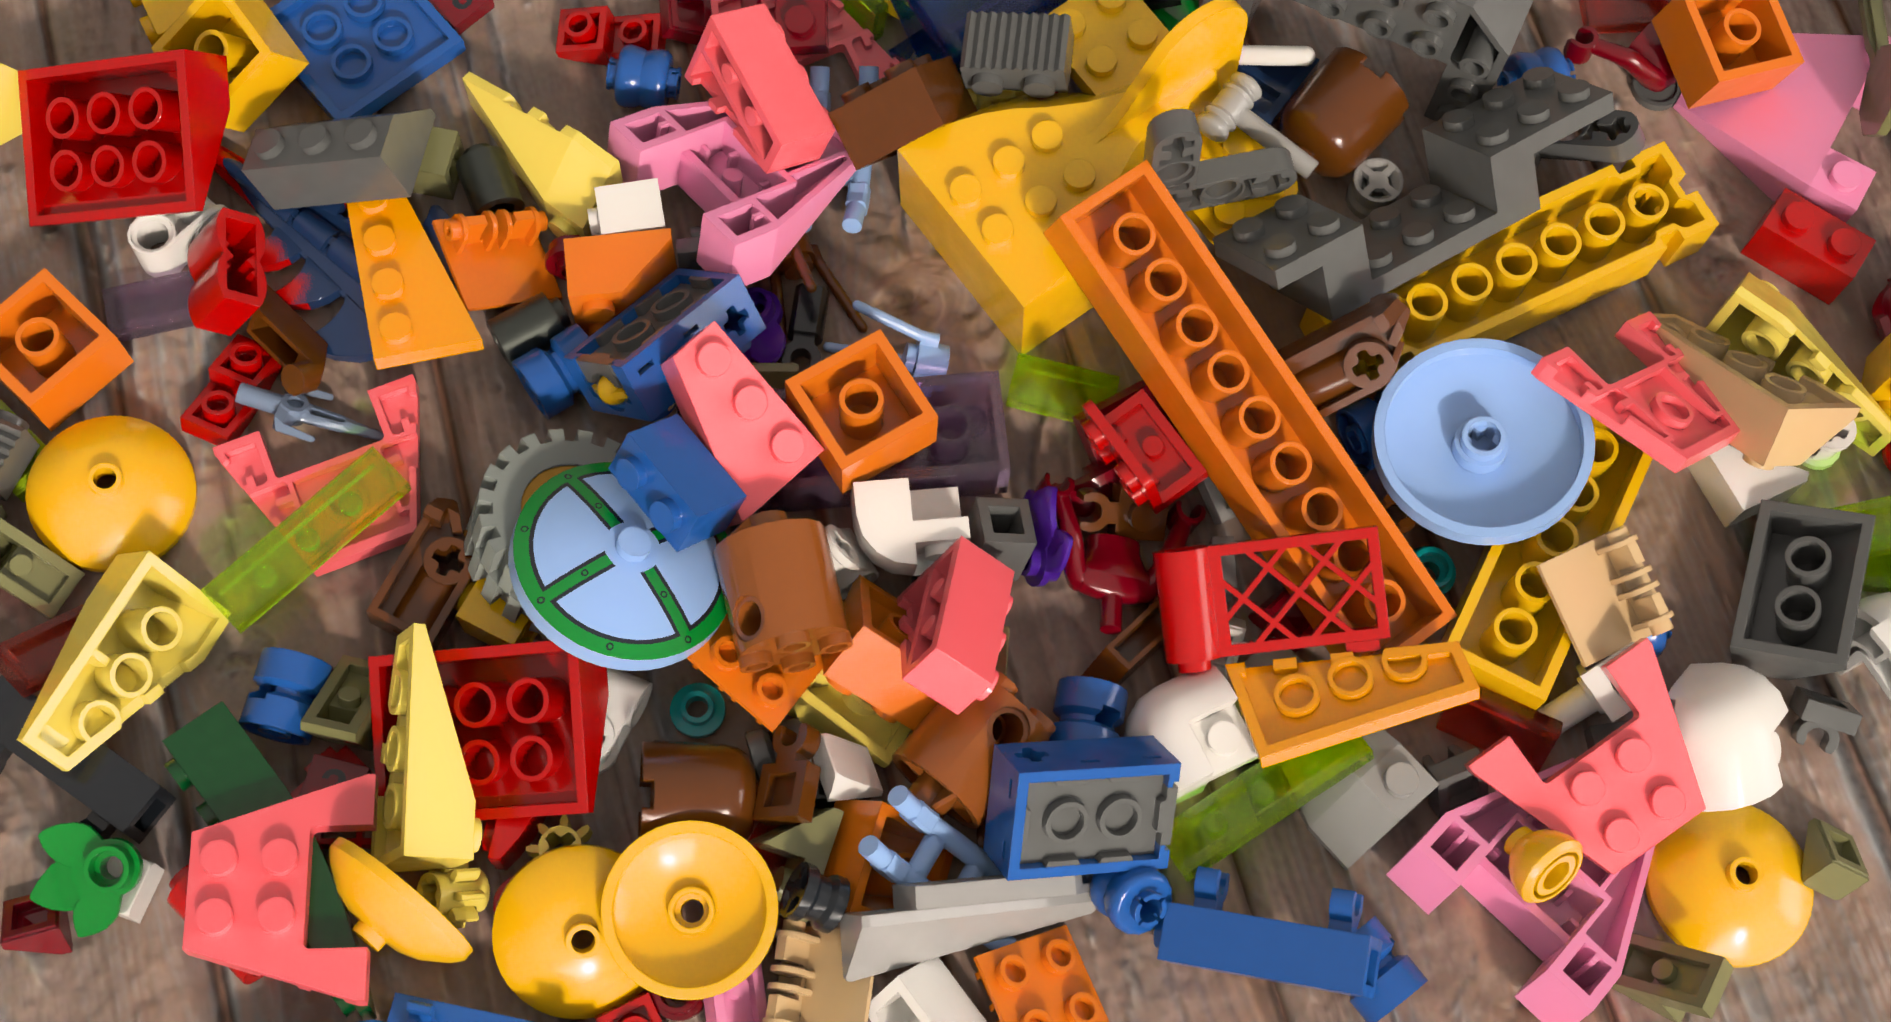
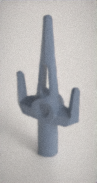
M243 382L239 385L235 403L274 414L272 428L280 433L308 442H314L315 436L291 427L308 424L378 441L384 437L383 432L313 405L306 398V396L331 401L334 396L330 393L316 390L293 396L287 391L282 395Z

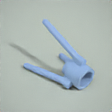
M860 300L853 302L852 307L854 310L917 340L916 344L907 342L903 354H897L921 390L930 391L931 385H943L949 366L950 346L939 343V333L921 330ZM825 342L823 349L826 352L837 353L848 347L849 344Z

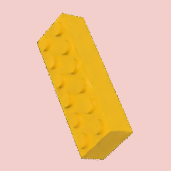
M1592 416L1595 433V456L1587 483L1575 504L1557 523L1536 536L1510 544L1485 545L1456 607L1455 612L1458 616L1450 621L1440 642L1459 641L1479 685L1480 695L1526 718H1529L1546 702L1572 643L1536 565L1624 525L1653 459Z

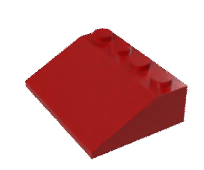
M178 49L17 71L29 227L203 211L230 111L227 56Z
M550 640L433 651L476 800L475 818L493 820L594 812L609 697L607 668L579 659ZM395 654L368 656L374 769L379 780L378 796L385 795L390 776L386 764L380 762L382 743L387 742L389 731L392 726L397 724L398 715H391L388 708Z

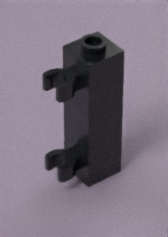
M3 673L0 676V774L4 770L7 760L14 753L92 810L87 818L79 823L92 826L104 839H109L115 830L119 829L140 844L177 798L104 744H101L71 770L62 771L19 742L17 738L38 697Z

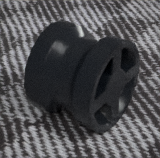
M802 862L791 873L785 885L780 903V913L783 917L792 921L808 920L814 930L828 934L835 929L845 913L851 891L850 882L847 878L839 875L826 877L820 873L817 866L808 862Z

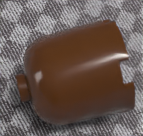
M1336 47L1290 100L1280 116V133L1316 159L1319 164L1313 172L1326 177L1337 178L1347 176L1354 171L1405 119L1403 114L1409 108L1407 98L1395 79L1387 71L1379 78L1372 70L1362 64L1368 57L1362 52L1348 47Z
M665 740L643 741L641 745L639 787H650V807H642V811L638 812V838L659 826L678 821L692 820L710 822L726 827L748 840L752 834L755 822L753 814L759 782H756L754 764L744 751L736 746L727 744Z

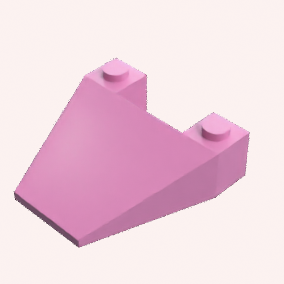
M1792 33L1805 62L1770 90L1688 109L1682 93L1680 94L1673 108L1773 202L1787 188L1845 223L1857 211L1876 171L1830 147L1852 107L1857 110L1860 109L1866 76L1870 67L1863 35ZM1888 36L1889 44H1891L1890 36Z
M709 101L650 107L611 121L607 152L619 160L623 183L658 178L660 191L678 185L706 212L702 216L696 262L705 271L739 274L745 286L769 277L856 171L835 129L820 159L766 174L733 135V129L737 127L725 112L716 115L709 107Z
M1574 758L1537 774L1542 781H1545L1572 762ZM1497 791L1446 812L1406 852L1386 876L1428 915L1462 885L1543 961L1514 997L1541 1022H1580L1594 1011L1622 974L1655 846L1614 875L1607 873L1583 855L1580 869L1564 890L1545 902L1527 903L1517 893L1511 882L1508 869L1510 856L1504 851V845L1508 837L1520 827L1527 826L1532 831L1548 828L1524 810L1509 802L1506 797Z

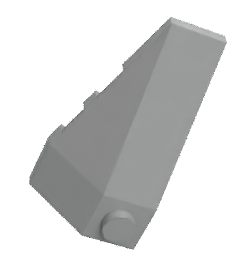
M1289 649L1254 653L1245 661L1246 668L1273 665V659L1296 657L1297 663L1304 661ZM1380 730L1277 764L1284 781H1288L1301 808L1299 813L1307 830L1345 870H1348L1440 785L1405 747L1386 730Z

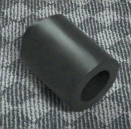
M479 143L467 148L457 161L456 170L473 216L481 215L483 211L491 210L494 214L498 209H506L508 212L523 211L525 204L505 151L498 146H491L487 143Z
M541 292L487 320L486 325L502 356L512 368L511 362L536 347L541 350L550 348V339L564 331L565 327L571 325V321L558 297L548 300L545 294Z

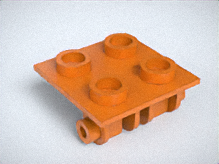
M534 206L525 207L523 211L517 212L498 209L495 214L491 210L483 211L481 215L465 217L464 214L457 213L452 218L432 221L433 228L467 312L516 306L541 292L545 294L548 300L554 297H558L559 300L563 298L554 275L546 270L545 252L538 237L541 231H546L548 228V218L543 210L538 211Z
M726 614L719 628L709 641L687 658L692 663L694 669L702 671L718 685L717 689L721 692L725 691L731 697L730 700L732 702L740 704L756 718L755 722L759 725L763 724L771 732L778 727L823 669L822 654L814 656L816 665L801 672L783 673L781 664L758 672L742 673L739 667L728 614Z
M1067 925L973 957L978 968L975 977L977 980L982 981L990 1001H992V1004L988 1007L990 1012L996 1011L999 1020L996 1022H1109Z

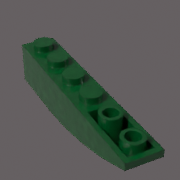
M223 701L162 740L173 757L164 763V766L183 792L192 786L198 791L205 802L195 809L207 826L293 799L286 786ZM314 836L307 948L360 947L356 934L351 930L353 924L348 909L337 893L332 871ZM370 984L368 1006H356L346 1003L343 999L331 996L346 1018L355 1011L359 1013L364 1021L377 1018Z

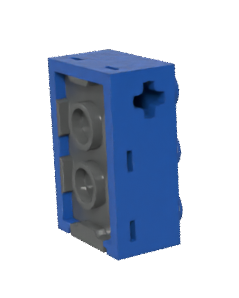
M677 268L565 355L563 360L593 411L652 422L666 417L676 407L675 399L660 365L700 330L715 321L738 349L745 353L751 347V340L764 331L766 326L739 274Z
M1153 735L994 744L983 850L1007 881L1127 872L1140 867L1168 868L1170 850L1166 845H1171L1178 786L1174 782H1179L1181 762Z

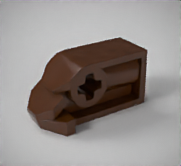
M1380 293L1370 298L1369 303L1277 350L1323 418L1381 389L1390 382L1396 371L1405 343L1403 333L1410 315V307L1397 293ZM1366 350L1370 356L1376 355L1377 363L1368 366L1364 360L1358 361V353Z
M437 497L427 504L423 511L422 519L366 610L369 623L396 637L413 623L425 624L433 651L437 650L458 612L456 610L457 604L469 583L473 581L468 571L472 555L465 556L464 541L468 530L462 531L457 501ZM452 558L458 559L460 572L450 570L446 576L440 575L438 562L448 564Z

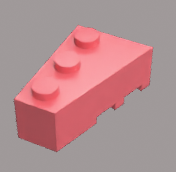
M765 3L710 16L684 75L687 81L692 86L702 84L713 97L709 98V107L716 115L725 112L737 126L733 129V135L766 174L820 159L835 132L833 123L828 115L829 111L820 104L809 84L805 68L795 59L786 42L781 25L774 21Z
M715 321L700 330L660 365L684 422L747 495L728 527L742 523L743 520L755 513L825 450Z
M963 536L953 543L897 597V605L906 610L907 616L903 615L898 621L899 629L908 634V640L905 639L900 644L902 679L957 715L974 700L982 701L988 697L999 678L996 665L999 652L1006 641V634L1003 632L1006 615L1013 604V597L1010 593L1015 571Z

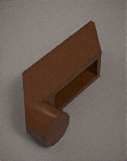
M267 285L266 298L261 307L248 319L246 332L283 367L281 381L284 389L289 394L297 396L316 391L323 376L328 343Z
M1158 599L1112 640L1081 676L1103 679L1121 685L1160 649L1164 642Z

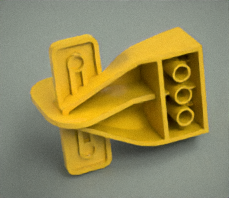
M1068 0L1052 10L1048 15L1053 13L1062 15L1065 13L1071 16L1074 46L1070 77L1083 93H1054L1053 96L1043 99L1028 95L1005 99L937 128L897 149L901 207L1020 356H1023L1093 308L1043 233L1059 216L1143 162L1147 126L1155 116L1172 109L1183 108L1195 113L1197 120L1199 115L1205 113V107L1211 104L1223 89V85L1230 81L1231 75L1236 73L1238 69L1248 17L1245 10L1236 0L1210 1L1186 16L1170 32L1143 0ZM1237 126L1235 131L1229 132L1225 142L1212 141L1200 131L1203 141L1200 161L1265 149ZM1296 181L1288 189L1273 195L1186 211L1185 214L1208 241L1214 245L1213 237L1231 229L1232 225L1238 220L1254 217L1275 206L1279 199L1289 195H1296L1298 193V182Z

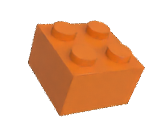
M1671 0L1651 20L1688 109L1773 89L1805 62L1778 0Z
M45 267L0 304V382L51 432L134 362L118 338Z
M881 329L785 380L786 405L825 449L818 457L842 494L852 489L853 482L867 481L935 443L937 440V413Z

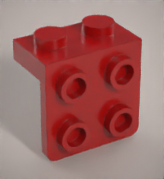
M1143 388L1105 416L1091 399L1081 405L1087 418L1081 424V427L1089 437L1087 439L1089 444L1105 465H1108L1113 460L1117 463L1113 469L1121 479L1119 480L1121 486L1137 507L1146 502L1157 515L1209 477L1207 470Z

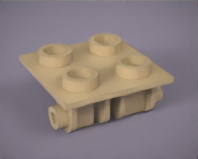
M1625 525L1536 565L1583 668L1614 654L1629 643L1651 635L1657 636L1674 628L1670 620L1674 613L1672 610H1668L1661 593H1656L1655 587L1659 586L1660 583L1658 579L1651 581L1647 572L1653 570L1651 564L1644 566L1642 563L1645 559L1636 542L1639 538L1637 534L1630 535Z
M784 919L782 930H776L775 934L777 945L774 959L780 960L781 965L775 964L770 966V972L778 974L779 980L778 982H768L767 985L768 990L777 993L769 994L766 1016L762 1018V1022H868L874 976L853 982H848L844 979L840 927H835L834 930L827 934L814 930L812 926H806L805 922Z

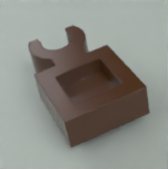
M1120 482L1113 483L1112 497H1106L1092 487H1083L1077 490L1076 496L1081 500L1095 502V510L1090 516H1077L1082 530L1095 532L1108 524V534L1128 537L1133 540L1164 541L1169 506L1157 515L1146 502L1137 507Z
M807 723L800 724L797 740V733L783 725L778 726L774 732L772 743L777 753L776 763L762 765L753 814L754 820L766 826L812 823L821 767L810 762V759L818 751L821 734L819 730Z

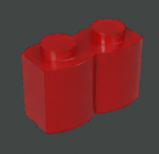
M223 207L190 243L187 260L190 274L195 283L189 292L188 309L191 320L196 328L231 336L263 304L267 293V281L259 261L264 254L266 240L263 226L257 216Z

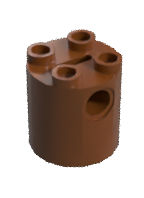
M781 510L763 511L743 520L726 538L715 546V562L742 673L758 672L781 664L783 673L801 672L816 665L814 656L841 652L853 646L826 530L820 521L808 518L788 519L786 512Z
M999 672L998 681L988 697L982 701L974 700L959 715L938 703L892 755L896 767L911 783L908 789L919 800L924 801L932 810L937 812L940 818L947 814L957 822L972 829L979 828L987 817L994 744L1049 741L1050 736L1056 730L1054 723L1044 713L1033 707L1028 709L1015 697L1018 688L1001 672Z

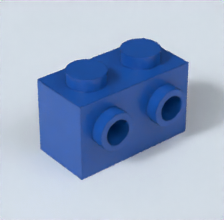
M679 414L629 432L608 468L620 486L629 493L651 520L654 527L661 532L676 552L725 531L747 497Z

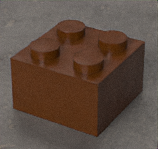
M930 53L915 60L911 58L883 72L884 78L871 84L866 82L840 96L844 105L831 111L828 115L857 171L897 155V149L978 110L968 90L965 89L963 79L952 57L948 56L933 61Z

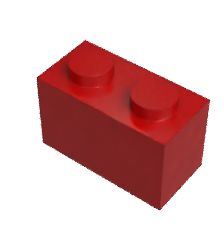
M1785 188L1763 215L1740 253L1830 305L1855 278L1876 240Z

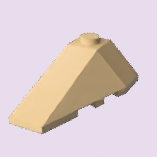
M1653 313L1662 324L1656 333L1665 345L1671 344L1675 348L1679 347L1683 352L1684 357L1679 361V364L1690 375L1689 377L1693 383L1696 384L1697 381H1704L1741 430L1730 442V445L1742 452L1743 460L1751 466L1763 470H1773L1775 466L1801 465L1853 421L1861 409L1855 403L1806 375L1801 376L1799 382L1773 372L1776 361L1761 354L1754 356L1743 351L1728 350L1731 343L1729 339L1679 315Z

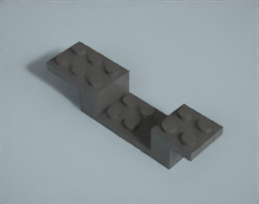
M1549 67L1529 69L1523 73L1521 78L1504 87L1494 88L1485 92L1481 99L1463 108L1446 112L1442 119L1422 129L1430 184L1418 186L1411 190L1409 195L1388 206L1374 209L1370 212L1369 216L1358 222L1300 194L1285 196L1279 199L1275 206L1254 217L1238 220L1232 225L1231 229L1213 237L1216 256L1269 284L1273 290L1333 322L1370 302V298L1380 293L1389 292L1540 210L1534 153L1615 111L1613 92L1589 84L1586 80L1575 79L1555 72Z

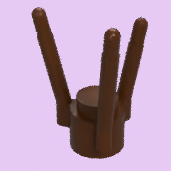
M805 233L769 276L771 292L777 296L783 308V316L779 325L786 335V344L788 341L781 276L784 274L785 278L789 280L802 279L807 291L814 293L817 290L811 273L814 267L858 331L865 333L868 329L867 324L859 312L853 309V302L823 260L818 245L811 244L807 233Z

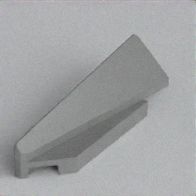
M1093 874L1007 881L1003 875L892 885L894 908L844 913L841 918L840 933L843 977L846 981L853 982L1091 914L1096 910L1090 898L1089 887Z

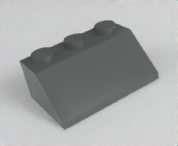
M421 109L256 129L241 171L274 210L411 197L436 115L432 109Z
M1761 499L1730 643L1732 664L1744 665L1766 677L1784 680H1794L1847 670L1876 515Z

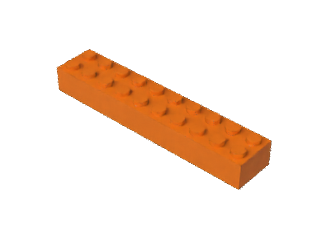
M1147 159L1059 216L1043 234L1193 454L1207 470L1208 476L1252 540L1371 525L1378 526L1391 638L1379 639L1380 650L1353 653V656L1379 655L1383 653L1384 648L1419 645L1458 616ZM1366 539L1344 541L1329 561L1355 579L1369 561ZM1332 543L1311 545V547L1323 555ZM1302 547L1287 548L1273 567L1298 586L1317 563L1318 559ZM1276 550L1261 551L1266 561H1268ZM1324 565L1304 591L1330 610L1350 584ZM1369 573L1360 585L1373 594L1371 575ZM1283 584L1285 589L1291 595L1294 591H1292L1289 587ZM1358 590L1352 594L1336 614L1338 618L1353 629L1377 626L1374 603ZM1299 597L1295 603L1314 630L1325 615ZM1331 621L1323 632L1343 629ZM1345 643L1324 645L1330 654L1346 652Z

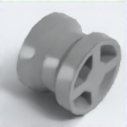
M1376 157L1363 161L1356 168L1352 181L1346 191L1345 199L1350 211L1360 219H1364L1374 209L1396 202L1403 189L1404 179L1402 172L1394 163L1387 159ZM1373 192H1381L1379 196H1371Z

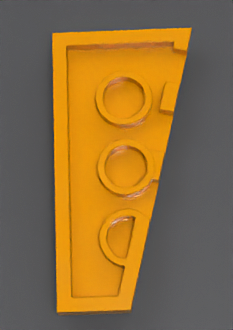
M408 198L346 203L373 358L377 370L484 350L482 338Z
M1459 641L1384 648L1382 654L1359 657L1353 656V651L1330 654L1331 659L1298 663L1296 657L1273 659V665L1246 668L1245 662L1225 664L1229 682L1238 697V706L1262 768L1480 699L1479 685Z

